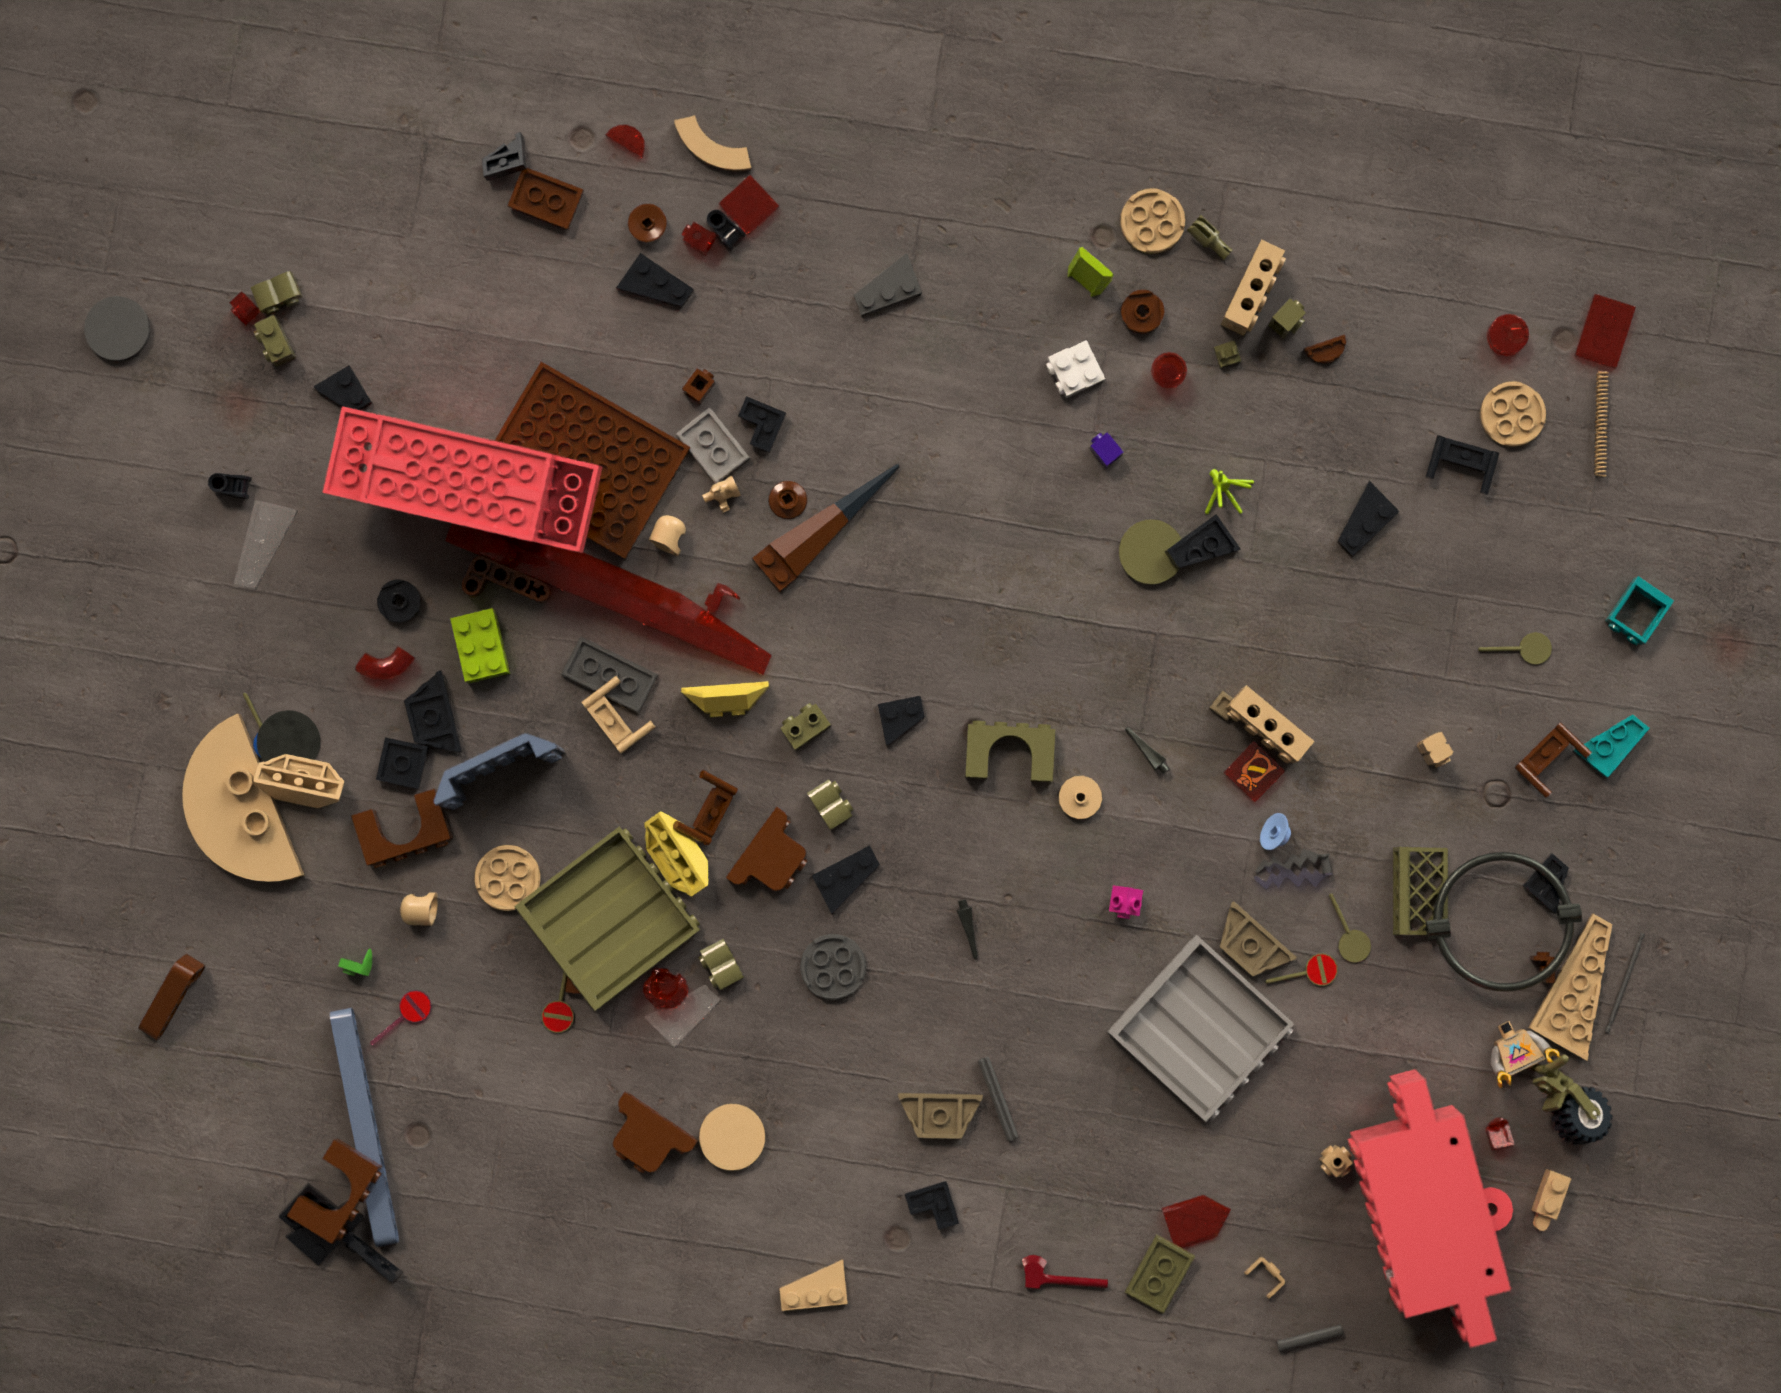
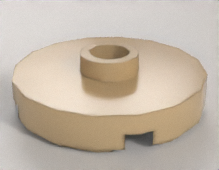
M1074 776L1068 779L1061 786L1059 792V804L1062 810L1069 817L1076 819H1086L1094 815L1102 802V792L1098 784L1085 776ZM1082 793L1085 797L1084 800L1078 801L1076 798L1077 794Z

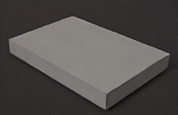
M710 407L676 433L681 442L691 447L689 452L715 484L721 482L750 459Z

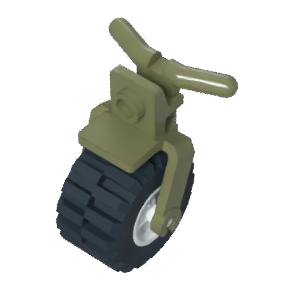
M1562 1055L1547 1065L1536 1063L1530 1066L1532 1071L1543 1075V1077L1534 1079L1532 1084L1537 1086L1540 1092L1547 1094L1542 1110L1544 1112L1551 1111L1554 1114L1551 1120L1555 1122L1554 1129L1559 1131L1558 1136L1560 1138H1565V1142L1572 1143V1145H1583L1599 1141L1609 1133L1607 1129H1611L1612 1124L1610 1120H1613V1115H1610V1110L1612 1109L1611 1106L1607 1105V1098H1603L1600 1091L1595 1092V1088L1580 1087L1573 1083L1572 1078L1567 1075L1565 1076L1558 1070L1569 1061L1567 1055Z

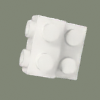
M1087 340L1051 355L1047 359L1046 367L1051 376L1055 375L1058 381L1055 383L1060 395H1065V398L1105 380Z

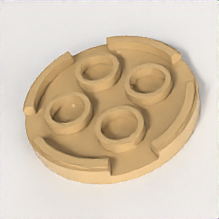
M1145 189L1131 196L1124 205L1120 217L1121 231L1126 241L1138 251L1149 254L1161 253L1172 248L1179 241L1185 227L1184 210L1179 201L1169 193L1159 189Z
M1506 382L1494 387L1486 395L1480 409V420L1484 431L1493 441L1507 447H1518L1531 442L1541 432L1546 420V409L1541 396L1531 387L1521 382Z
M503 845L490 850L480 859L476 867L475 886L479 895L488 905L499 910H516L515 905L540 887L541 874L536 860L529 852L517 846Z
M740 1104L722 1105L711 1111L704 1119L699 1133L700 1146L706 1158L715 1166L725 1170L743 1169L751 1165L761 1154L765 1144V1129L760 1118L750 1108Z

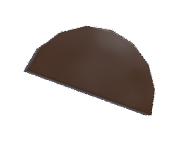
M1345 334L1306 347L1303 350L1314 362L1322 364L1331 363L1338 359L1344 351L1346 345Z

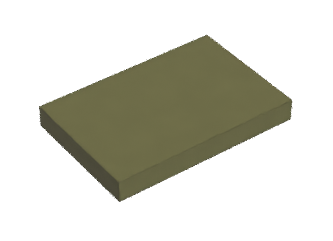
M1156 1234L1130 1280L1125 1293L1164 1314L1195 1255Z

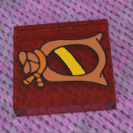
M1253 741L1223 773L1255 803L1285 770Z

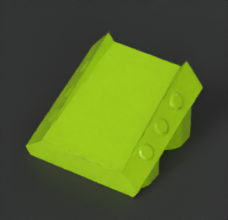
M1083 247L1078 249L1068 266V277L1072 276L1091 293V296L1101 295L1114 276L1108 268Z

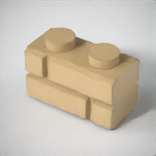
M1442 732L1435 733L1416 745L1420 753L1424 754L1423 758L1427 765H1435L1436 768L1451 761L1449 756L1453 754L1450 745L1446 744L1447 740Z

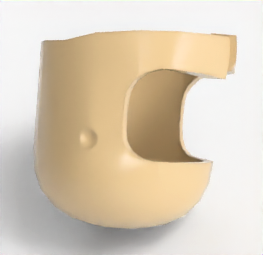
M662 516L657 520L649 541L659 549L679 556L681 550L678 547V540L681 535L686 533L685 524L676 517Z
M430 892L424 897H416L415 894L405 896L400 907L402 920L408 925L432 926L437 915V893Z

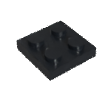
M385 737L376 780L419 789L429 747Z

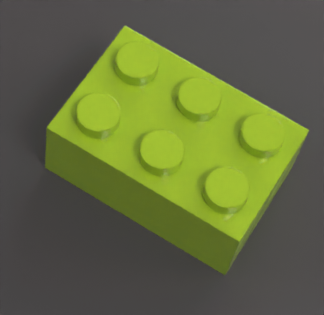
M493 608L450 618L466 683L469 684L510 674L497 614Z

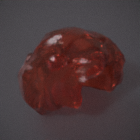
M655 968L643 986L646 999L658 1009L677 1008L686 1000L689 991L686 979L680 973L673 975L666 968Z

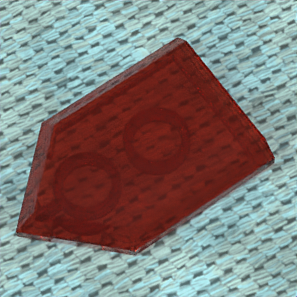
M1205 1195L1162 1208L1172 1243L1181 1248L1217 1237L1231 1210Z

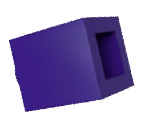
M1108 432L1104 435L1099 433L1091 440L1092 445L1089 449L1105 469L1124 453Z

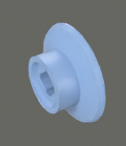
M1276 813L1264 823L1260 834V843L1264 849L1272 850L1288 842L1291 829L1288 827V820L1284 814Z

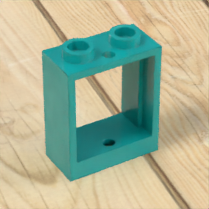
M1637 576L1629 584L1605 621L1609 623L1608 627L1614 632L1625 634L1627 636L1626 639L1636 646L1638 644L1643 645L1654 632L1674 600ZM1634 590L1660 606L1641 636L1615 618Z

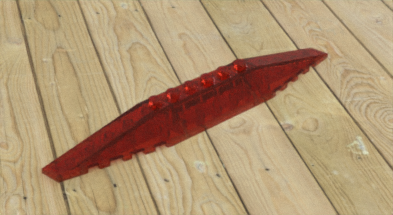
M452 523L445 542L476 555L489 558L545 584L635 620L647 627L764 675L772 655L681 593L584 552L572 551Z

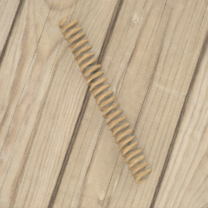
M1598 371L1596 374V380L1598 381L1596 382V385H1598L1596 387L1597 395L1595 396L1598 398L1595 400L1597 402L1595 404L1597 407L1595 409L1597 411L1595 413L1597 415L1595 417V423L1597 424L1595 425L1597 428L1595 430L1597 432L1595 440L1597 442L1594 443L1597 445L1594 447L1596 449L1594 457L1597 459L1594 460L1596 462L1594 464V470L1596 471L1594 474L1606 477L1607 475L1596 473L1607 472L1606 470H1598L1600 468H1607L1606 466L1598 465L1606 464L1607 462L1597 461L1607 459L1606 457H1597L1607 455V453H1598L1599 451H1607V449L1598 448L1607 447V445L1597 443L1607 442V440H1598L1600 438H1607V436L1599 435L1607 434V432L1598 430H1607L1608 428L1598 426L1608 425L1607 423H1599L1608 419L1598 417H1607L1608 415L1597 413L1608 412L1607 410H1599L1601 408H1608V406L1599 405L1608 404V402L1598 401L1607 400L1608 398L1598 396L1608 395V393H1599L1600 391H1608V389H1601L1599 387H1608L1609 385L1598 383H1608V380L1599 379L1609 378L1608 376H1600V374H1608L1609 372Z

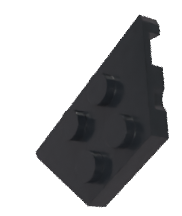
M440 670L426 683L422 684L416 692L404 700L414 743L462 752L443 672Z

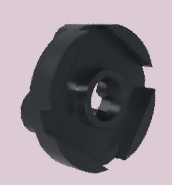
M395 579L387 582L381 588L382 590L377 598V606L380 613L391 622H408L420 612L421 595L418 589L410 582ZM398 595L401 598H405L402 607L394 605Z

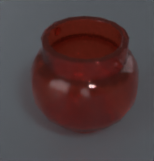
M1173 352L1160 354L1151 365L1152 378L1162 388L1171 389L1178 387L1187 376L1185 360Z

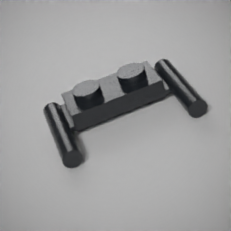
M1437 435L1425 477L1434 479L1439 459L1477 471H1484L1485 475L1480 493L1488 495L1500 453Z

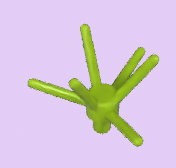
M1211 470L1209 475L1213 479L1212 483L1215 489L1205 514H1209L1216 496L1218 507H1223L1222 492H1225L1238 513L1242 514V509L1228 488L1232 484L1251 489L1252 486L1249 484H1254V480L1228 479L1222 471Z

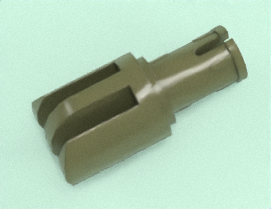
M1202 215L1187 229V232L1204 248L1210 247L1223 260L1232 251L1219 238L1220 232Z

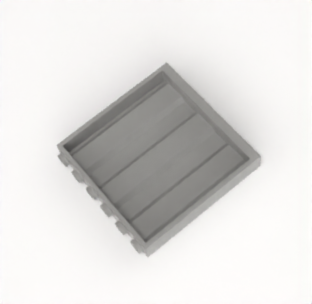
M1194 935L1107 1032L1206 1122L1208 1119L1212 1121L1219 1114L1218 1108L1223 1103L1227 1105L1235 1096L1233 1091L1237 1087L1241 1089L1249 1081L1247 1076L1252 1070L1257 1072L1264 1064L1262 1059L1267 1054L1271 1056L1278 1049L1277 1043L1281 1038L1285 1040L1294 1031L1291 1028L1294 1023L1198 935Z

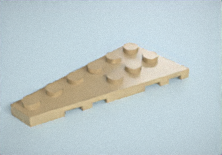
M1595 914L1590 915L1559 971L1555 983L1552 984L1528 1027L1586 1061L1589 1055L1588 1050L1592 1039V1028L1596 1017L1601 979L1604 973L1605 957L1612 929L1611 923Z

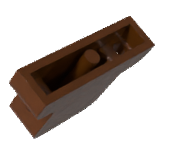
M778 807L774 809L728 873L726 878L732 883L745 886L749 879L754 876L772 890L780 891L784 887L788 890L795 880L792 877L796 870L801 872L808 862L805 859L806 850L784 833L790 821L783 810Z
M625 1091L619 1099L618 1111L628 1118L613 1140V1147L617 1151L615 1154L624 1161L630 1159L635 1163L633 1167L640 1172L656 1171L672 1148L683 1155L685 1152L691 1151L698 1142V1139L629 1092Z

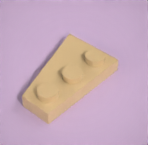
M843 1259L781 1287L782 1311L848 1304Z

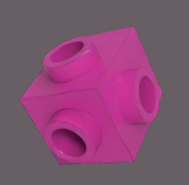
M1113 885L1109 911L1118 913L1117 917L1130 919L1131 915L1140 916L1143 890Z

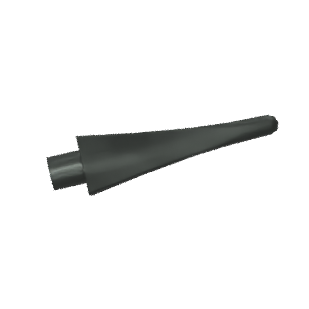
M1129 727L1125 728V731L1138 745L1155 771L1159 769L1165 774L1170 769L1165 764L1166 758L1146 744Z
M966 899L959 900V909L956 911L967 935L973 958L977 959L972 907H968Z

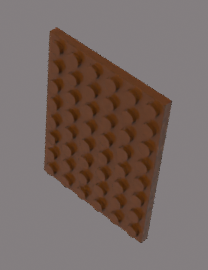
M540 362L494 440L602 466L587 538L625 560L691 448L543 362Z

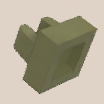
M1235 340L1213 348L1220 368L1241 362Z

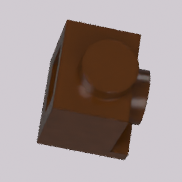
M697 368L682 388L683 393L701 405L707 394L716 384L713 380L714 376L706 369L701 371ZM702 382L705 386L703 389H698L696 387L697 384Z

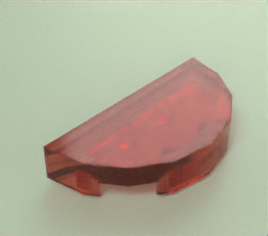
M617 125L605 134L609 139L643 158L645 141L642 134L635 127Z

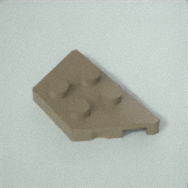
M1232 901L1219 947L1247 973L1255 976L1297 958L1237 903Z
M898 1093L899 1100L917 1138L962 1139L983 1098V1095Z

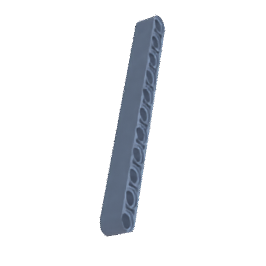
M351 1007L330 1012V1021L355 1148L382 1166L380 1170L382 1175L376 1184L372 1183L369 1187L370 1195L366 1200L374 1243L376 1247L399 1243L398 1230L354 1010Z

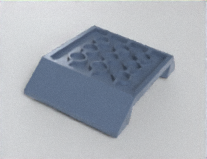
M524 733L444 771L434 803L437 806L451 810L457 809L463 805L462 801L466 800L460 783L466 785L475 781V776L479 774L488 775L494 772V767L500 764L503 767L515 762L514 758L519 755L526 757L535 753L537 758L545 762L548 761L551 764L562 759L561 755L565 751L552 742Z

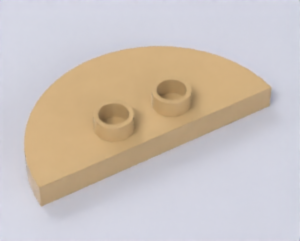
M236 714L212 729L200 742L189 761L184 777L182 795L184 814L190 832L198 846L214 863L234 875L265 882L286 881L305 876L275 799L253 784L260 761L241 714Z

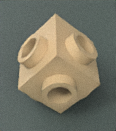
M1330 1145L1321 1153L1322 1157L1319 1160L1322 1162V1165L1320 1167L1328 1176L1332 1174L1336 1178L1339 1175L1343 1177L1351 1170L1349 1166L1352 1164V1161L1349 1158L1352 1155L1344 1146L1339 1148L1337 1145L1333 1147ZM1335 1158L1341 1159L1340 1165H1334Z

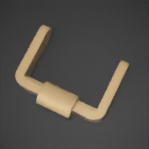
M1260 1257L1244 1273L1248 1275L1262 1262L1274 1278L1277 1277L1280 1283L1267 1294L1266 1297L1269 1299L1285 1284V1280L1279 1274L1281 1271L1272 1262L1268 1263L1265 1258Z

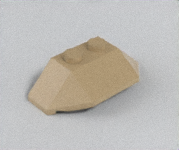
M284 754L266 762L258 763L253 784L276 800L320 808L339 802L344 780L340 778L329 763Z

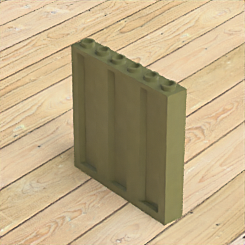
M620 826L514 906L594 1012L700 931L698 928L700 923L693 914L689 916L684 910L687 908L680 897L676 899L672 895L673 888L666 880L662 882L658 876L660 872L653 863L648 864L644 858L647 856L640 846L635 847L631 842L633 837L626 828L622 830Z

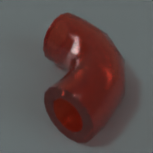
M398 646L386 658H376L369 653H365L357 663L355 671L371 679H390L402 674L412 664L415 657Z

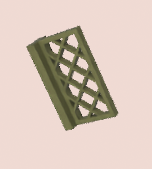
M1393 847V935H1427L1426 931H1422L1426 927V921L1418 912L1426 905L1434 914V908L1430 905L1429 901L1435 895L1438 896L1441 887L1448 878V848ZM1410 852H1417L1423 858L1416 866L1410 861ZM1434 852H1441V862L1436 867L1428 858ZM1425 861L1433 869L1427 877L1418 870ZM1415 872L1423 880L1416 888L1410 883V877ZM1435 873L1441 877V884L1437 888L1428 881ZM1425 883L1433 890V893L1427 899L1418 892ZM1415 894L1423 902L1416 910L1410 905V899ZM1448 895L1444 903L1442 919L1448 918ZM1433 914L1427 921L1433 920ZM1414 916L1423 924L1417 931L1410 930V921Z

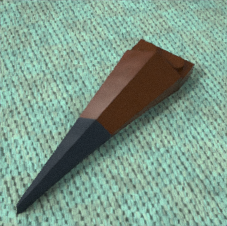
M899 464L891 467L769 543L768 546L752 558L753 562L774 587L781 592L798 578L849 520L899 468Z

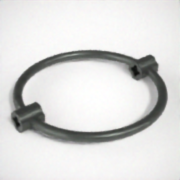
M1493 852L1468 860L1447 878L1437 896L1433 920L1426 921V934L1428 940L1436 939L1438 947L1447 963L1468 982L1492 991H1519L1541 983L1561 965L1572 943L1574 923L1582 922V910L1579 903L1571 904L1570 898L1560 880L1538 861L1521 854ZM1512 861L1533 868L1552 884L1562 902V905L1556 906L1559 925L1565 924L1562 945L1553 961L1544 970L1523 981L1497 983L1472 974L1454 958L1445 938L1451 937L1448 918L1442 919L1443 907L1449 891L1467 871L1487 862Z

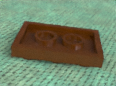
M527 168L521 171L507 206L518 212L569 230L584 190Z

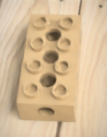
M1261 239L1223 318L1222 326L1243 336L1246 331L1251 332L1258 318L1255 313L1256 311L1260 313L1267 300L1264 294L1265 292L1270 293L1277 279L1273 275L1274 273L1279 274L1286 258L1282 257L1285 250ZM1260 268H1265L1268 272H1264ZM1251 287H1256L1258 291L1252 290ZM1241 306L1248 307L1249 311L1244 310Z
M1247 685L1241 688L1226 707L1229 711L1227 715L1236 722L1239 720L1246 725L1244 729L1253 736L1256 734L1261 737V743L1270 750L1273 748L1278 751L1279 754L1277 756L1287 764L1289 762L1292 764L1298 762L1314 743L1309 736ZM1248 707H1251V708L1254 709V711H1255V717H1254V718H1252V717H1250V716L1248 715V713H1247ZM1265 721H1268V722L1271 723V725H1272V730H1271V732H1269V731H1267V730L1265 729V727H1264ZM1282 735H1285V736L1288 737V739H1289V744H1288V746H1286V745H1284V744L1282 743V741H1281Z

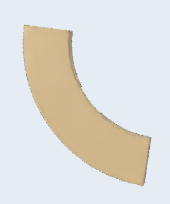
M695 116L674 120L678 134L685 146L703 162L729 171L751 170L747 147L729 148L713 142L703 133Z

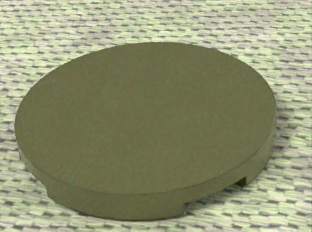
M1143 520L1132 525L1123 535L1119 545V559L1126 574L1133 580L1147 585L1159 584L1172 578L1179 569L1175 568L1164 551L1181 539L1180 535L1172 526L1160 520Z

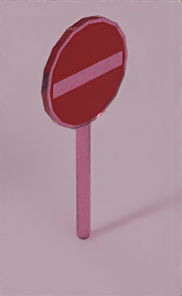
M418 990L409 991L404 994L399 1003L401 1016L376 1036L370 1044L374 1045L403 1019L412 1023L425 1020L430 1015L432 1009L431 1000L428 995Z

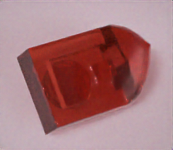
M718 583L713 594L709 593L705 606H708L707 611L716 615L723 595L740 600V597L728 586Z
M1496 1117L1488 1123L1486 1133L1492 1151L1511 1148L1515 1145L1508 1120Z

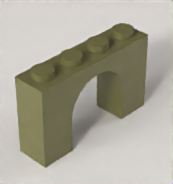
M973 721L972 724H968L965 778L987 779L988 756L991 746L1001 738L1015 737L1022 740L1030 750V781L1053 782L1055 729H1051V725L1038 724V728H1029L1027 723H1016V727L1007 726V722H994V726L986 725V721Z

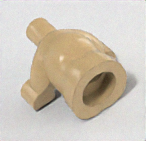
M730 476L726 480L712 485L710 492L702 496L706 503L713 499L718 501L722 513L730 510L727 499L739 497L741 494L733 477Z

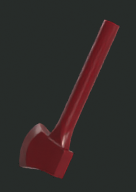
M1029 1255L1022 1259L1025 1272V1287L1040 1289V1285L1045 1284L1108 1288V1279L1045 1274L1043 1271L1047 1261L1041 1256Z

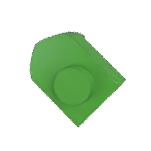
M368 949L362 964L341 958L338 967L344 968L342 972L355 976L356 973L369 976L372 968L371 949Z

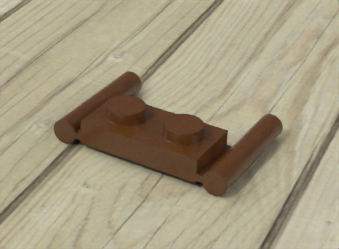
M1560 722L1515 769L1547 798L1552 791L1537 776L1569 744L1577 749L1585 758L1592 752Z
M702 770L699 777L716 787H712L692 825L695 827L694 829L679 821L674 822L673 828L708 846L738 788Z

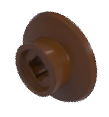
M653 204L637 206L628 218V227L631 234L643 242H651L660 238L667 225L664 212ZM647 220H650V222H652V225L648 228H645L643 223H645Z
M780 482L772 488L769 494L770 509L776 516L782 519L796 518L806 508L807 494L803 487L796 482ZM790 495L793 501L785 504L783 497Z

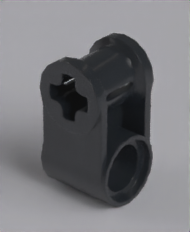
M712 210L707 215L708 228L730 251L741 237L744 238L746 236L744 231L722 211ZM718 216L722 218L723 222L719 226H714L711 224L713 217Z
M214 473L208 479V486L218 495L249 499L247 493L252 477ZM217 479L224 480V486L221 489H215L214 487Z

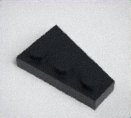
M347 1202L337 1206L333 1210L342 1208ZM358 1212L353 1222L349 1221L345 1226L347 1232L342 1240L364 1218L361 1212ZM304 1226L286 1234V1238L317 1265L341 1242L337 1240L331 1244Z

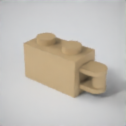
M1548 1169L1545 1170L1531 1209L1536 1212L1533 1220V1226L1536 1229L1544 1231L1548 1228L1551 1218L1557 1220L1572 1178Z

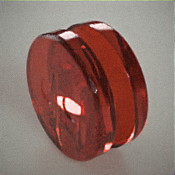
M1504 314L1497 317L1487 330L1489 347L1495 353L1502 356L1517 354L1525 347L1529 339L1527 324L1522 318L1514 314Z

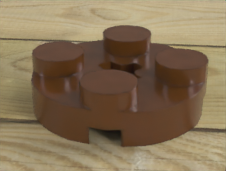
M1149 290L1132 292L1125 299L1121 307L1123 323L1128 330L1139 334L1154 331L1159 327L1164 317L1162 300ZM1140 306H1144V309L1149 311V313L1145 314V317H1141L1136 312L1139 311Z

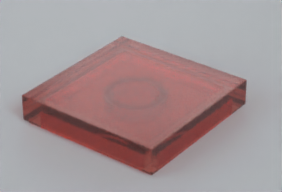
M751 175L719 202V206L747 236L779 208L775 200Z

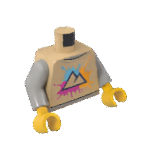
M1510 1021L1498 1026L1503 1038L1494 1042L1495 1046L1491 1052L1490 1064L1498 1078V1087L1502 1088V1080L1508 1081L1510 1086L1511 1075L1544 1060V1056H1546L1548 1063H1552L1553 1061L1550 1058L1552 1056L1559 1058L1560 1055L1557 1050L1552 1049L1542 1037L1534 1032L1526 1031L1525 1029L1514 1032Z

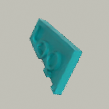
M1632 714L1585 743L1584 745L1592 752L1587 758L1577 749H1574L1573 752L1608 779L1650 728Z

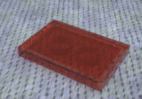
M1594 294L1574 356L1616 369L1636 307Z

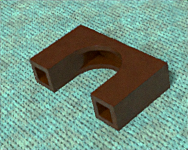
M434 788L414 795L421 817V828L418 835L406 844L396 845L386 839L374 809L351 816L367 866L373 865L374 869L385 866L386 861L394 859L397 862L406 859V854L415 852V855L428 851L427 847L433 845L436 848L449 845L448 841L452 840L453 837L444 809L434 803L437 789Z
M340 1139L333 1140L322 1159L340 1169L348 1177L351 1184V1194L347 1203L340 1209L329 1210L302 1195L298 1197L287 1215L331 1244L337 1240H342L347 1232L345 1226L349 1221L353 1222L359 1212L356 1210L360 1202L364 1203L370 1195L369 1187L372 1183L376 1184L382 1175L380 1172L382 1166Z

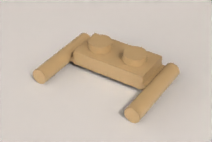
M615 676L582 701V704L622 754L656 727L650 720L635 733H632L604 696L621 683L619 678Z

